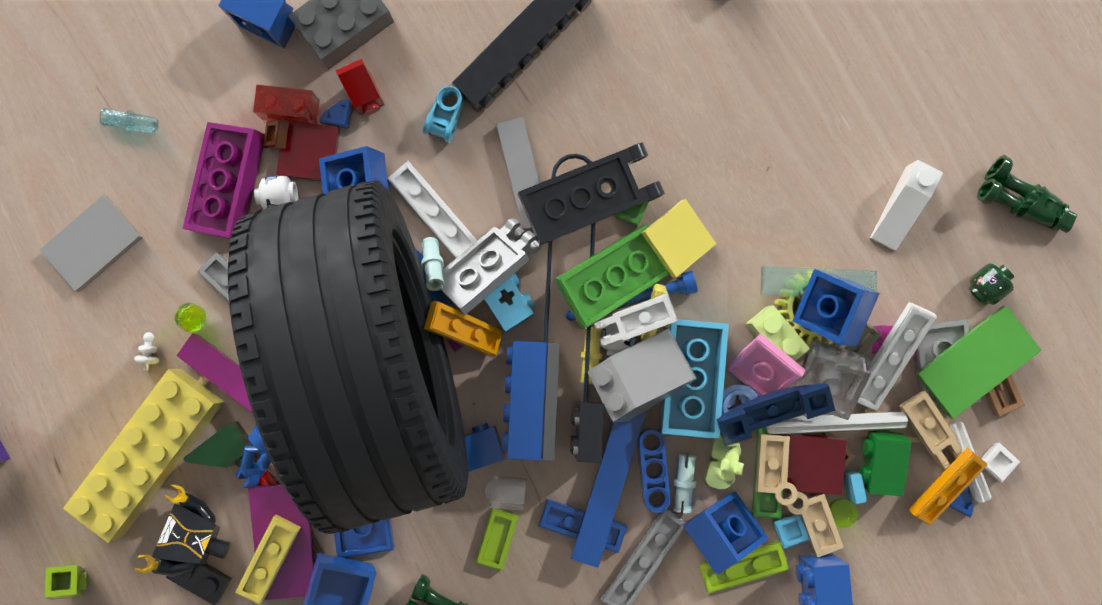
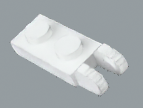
M666 293L615 312L613 316L593 324L595 329H602L616 322L619 332L613 335H606L600 339L601 345L604 346L621 339L624 341L676 322L678 319L669 295Z

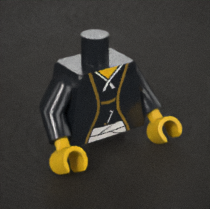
M170 485L178 490V494L175 498L164 495L167 501L179 503V505L174 504L153 555H139L137 557L146 559L147 566L145 569L134 568L136 572L148 573L152 571L154 574L174 577L193 572L198 565L205 566L209 555L221 559L226 557L230 542L217 538L220 527L215 524L216 516L204 501L189 493L185 494L181 486Z

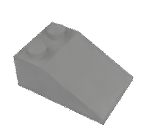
M666 329L609 357L588 371L612 422H629L696 380L670 329Z

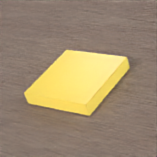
M686 199L678 202L641 232L672 278L678 277L716 245V242Z

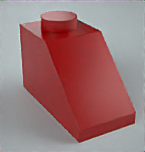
M362 59L335 70L359 115L374 114L379 111L380 106L385 105L373 76Z

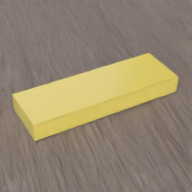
M278 515L273 517L235 593L259 605L264 602L301 529L300 526Z

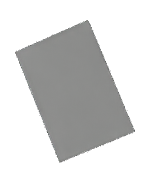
M103 195L43 246L40 251L75 291L80 292L143 237L113 202Z
M968 319L933 323L915 351L916 372L970 331ZM917 377L919 392L926 391L937 408L941 407Z

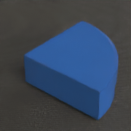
M341 100L323 112L320 123L349 129L353 104L350 100Z
M966 487L948 507L971 518L974 507L969 489Z

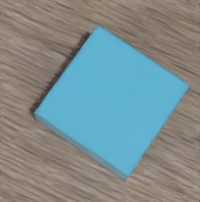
M854 471L844 472L843 479L848 500L855 504L866 502L867 498L862 475Z
M792 513L783 516L782 519L772 520L783 549L810 540L801 515Z

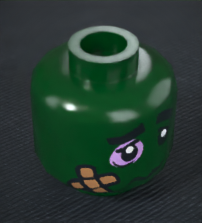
M989 263L970 278L971 286L968 289L983 305L985 303L995 305L1014 290V285L1011 281L1014 275L1004 265L997 267Z

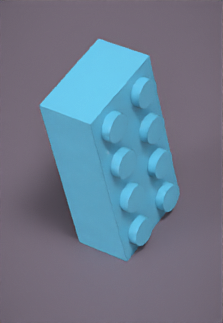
M678 319V321L668 324L667 329H670L696 380L661 401L658 431L662 434L720 439L717 419L722 415L729 324Z

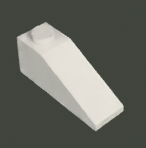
M919 160L906 166L870 239L896 251L932 197L943 172Z

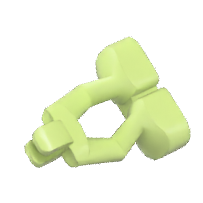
M721 434L720 439L713 438L710 456L715 461L709 460L704 475L707 485L716 489H726L735 482V474L742 476L744 463L738 462L741 455L739 442L724 446Z

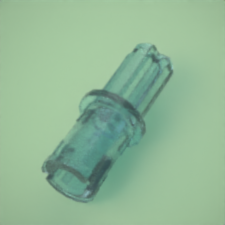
M103 108L100 112L99 120L103 126L123 128L126 132L135 130L152 134L159 129V120L157 118L135 114L132 110L122 112Z

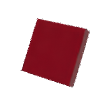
M289 121L286 147L279 150L276 175L321 181L319 158L337 154L340 128L337 126Z
M796 433L787 434V436H790L787 482L793 484L797 491L842 495L846 438Z

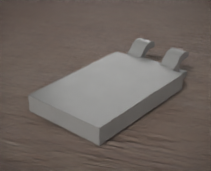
M514 217L509 219L500 230L494 226L442 270L445 285L440 291L464 315L530 260L527 254H535L542 248L536 241V236L531 231L525 232L520 228L521 223Z

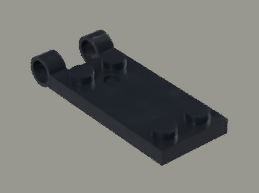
M643 142L519 191L518 197L539 246L665 195L660 181L638 189L629 168L630 164L649 156ZM603 183L610 185L611 191L609 193H604L601 190Z

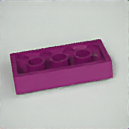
M207 122L182 229L231 239L236 222L249 213L263 152V133L252 128Z

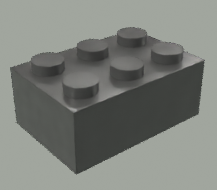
M309 0L288 15L328 69L394 23L388 8L382 0Z

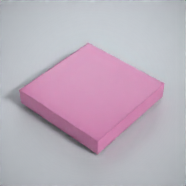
M759 334L726 367L728 371L753 389L759 396L789 388L805 372L803 367L762 334Z

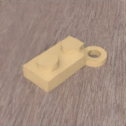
M759 434L756 491L774 493L776 501L780 504L791 505L797 500L798 492L793 484L787 482L790 436ZM785 488L791 491V495L787 499L781 497V491Z
M798 492L797 498H800L802 501L801 507L794 508L791 504L786 505V508L793 514L801 515L814 555L821 557L843 549L844 546L825 494L818 493L806 497L803 493Z

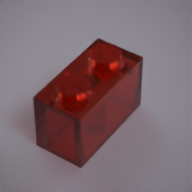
M256 84L253 113L266 121L282 119L317 124L320 99L312 90Z

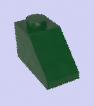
M238 421L231 422L183 459L186 463L224 468L234 465L241 467L245 446L253 445L249 442V435Z

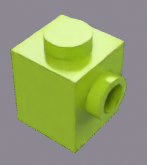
M79 565L46 567L44 598L58 600L83 597V590L88 589V572H84V568Z

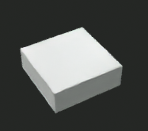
M997 442L981 457L988 464L984 470L1001 483L1020 463L1015 456Z

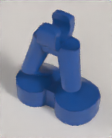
M257 425L248 436V440L253 446H245L241 467L236 473L239 479L247 478L243 483L244 488H254L271 463ZM255 454H262L257 462L254 463Z

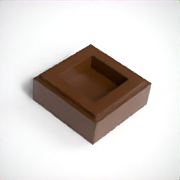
M277 119L266 122L263 148L269 150L285 149L289 121Z

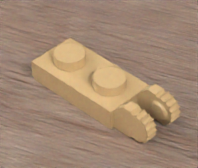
M921 391L899 405V408L907 416L908 422L929 454H932L934 461L941 470L945 471L950 464L941 450L947 447L952 457L956 460L962 453V449L956 442L958 439L928 393Z

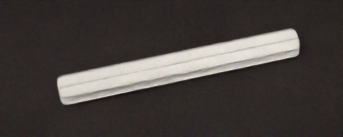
M904 412L820 415L811 419H807L805 416H797L767 426L766 431L768 434L773 435L904 429L907 427L908 418Z

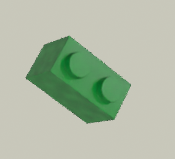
M868 430V437L863 441L862 446L863 455L865 456L864 465L860 467L859 473L862 475L864 488L869 494L904 496L912 442L902 433Z

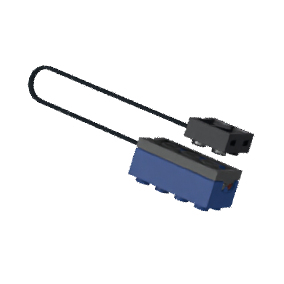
M576 153L565 155L554 165L551 178L556 177L557 169L568 159H580L587 164L592 161L586 156ZM596 223L591 225L590 257L594 255ZM553 241L548 243L543 342L513 341V347H507L506 364L512 365L511 376H506L505 393H510V404L504 405L503 422H509V432L503 433L502 451L507 452V459L554 461L560 343H548ZM590 325L586 329L583 402L578 401L577 407H572V424L576 426V436L571 435L570 452L572 455H575L577 462L601 463L604 404L588 402Z

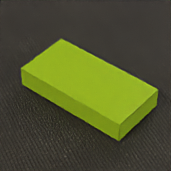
M492 507L475 563L500 571L503 570L519 515Z

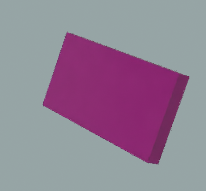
M283 484L248 488L254 552H256L275 515L301 527L265 600L305 597L315 564L312 525L294 504Z

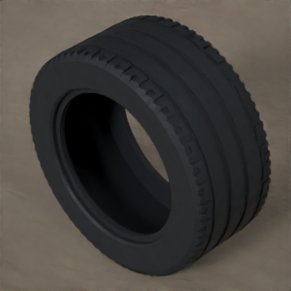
M378 180L361 182L357 185L332 190L327 195L320 193L295 202H287L264 210L261 209L241 217L236 222L232 231L228 257V298L236 352L250 406L267 453L285 490L302 515L315 529L325 534H332L377 523L380 520H388L410 514L412 510L417 512L463 498L468 483V456L454 379L443 337L424 329L433 301L430 291L426 287V278L411 235L400 209L390 192ZM405 306H407L415 316L414 320L409 324L407 322L404 310Z

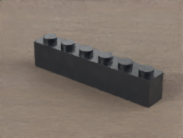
M533 0L452 82L453 87L459 90L463 99L475 111L479 112L482 108L487 109L495 101V95L501 88L507 89L514 82V75L520 69L526 70L534 61L533 56L540 49L542 51L546 50L554 40L552 37L559 30L561 32L565 31L572 23V17L578 11L582 13L586 10L592 0Z

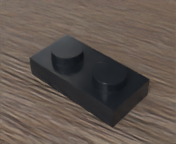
M207 563L205 566L198 565L193 572L174 577L166 576L170 581L212 605H216L232 579Z

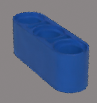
M646 428L640 432L637 441L642 499L650 511L661 513L670 505L665 440L663 435L657 430ZM649 434H655L658 439L657 445L652 449L645 448L643 444L644 438ZM653 462L660 465L659 474L654 477L648 476L646 473L647 466ZM655 491L662 492L663 500L657 505L649 503L651 493Z

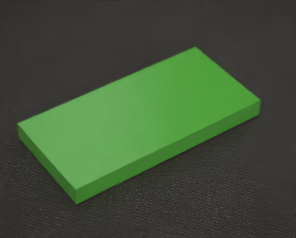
M647 224L640 226L554 279L581 329H586L670 275L641 233L648 228Z
M1002 306L915 374L948 417L954 419L1042 350L1008 306Z

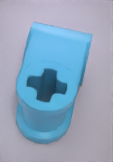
M446 86L440 89L424 123V134L428 135L431 133L444 138L446 143L452 141L465 105L464 99L457 88ZM448 96H456L458 98L456 105L453 107H446L444 105V101Z

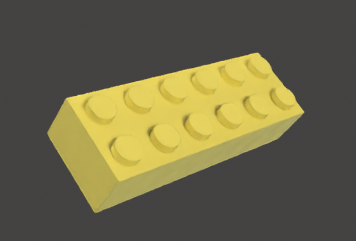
M168 369L63 509L107 543L124 537L225 401L208 388L199 384L196 379L184 370Z

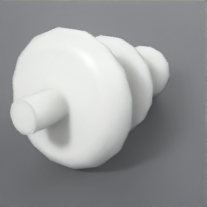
M150 332L145 333L143 336L145 344L138 347V351L143 353V355H138L134 358L136 363L143 364V370H149V364H157L159 362L158 357L152 356V353L157 352V347L152 346L154 335Z

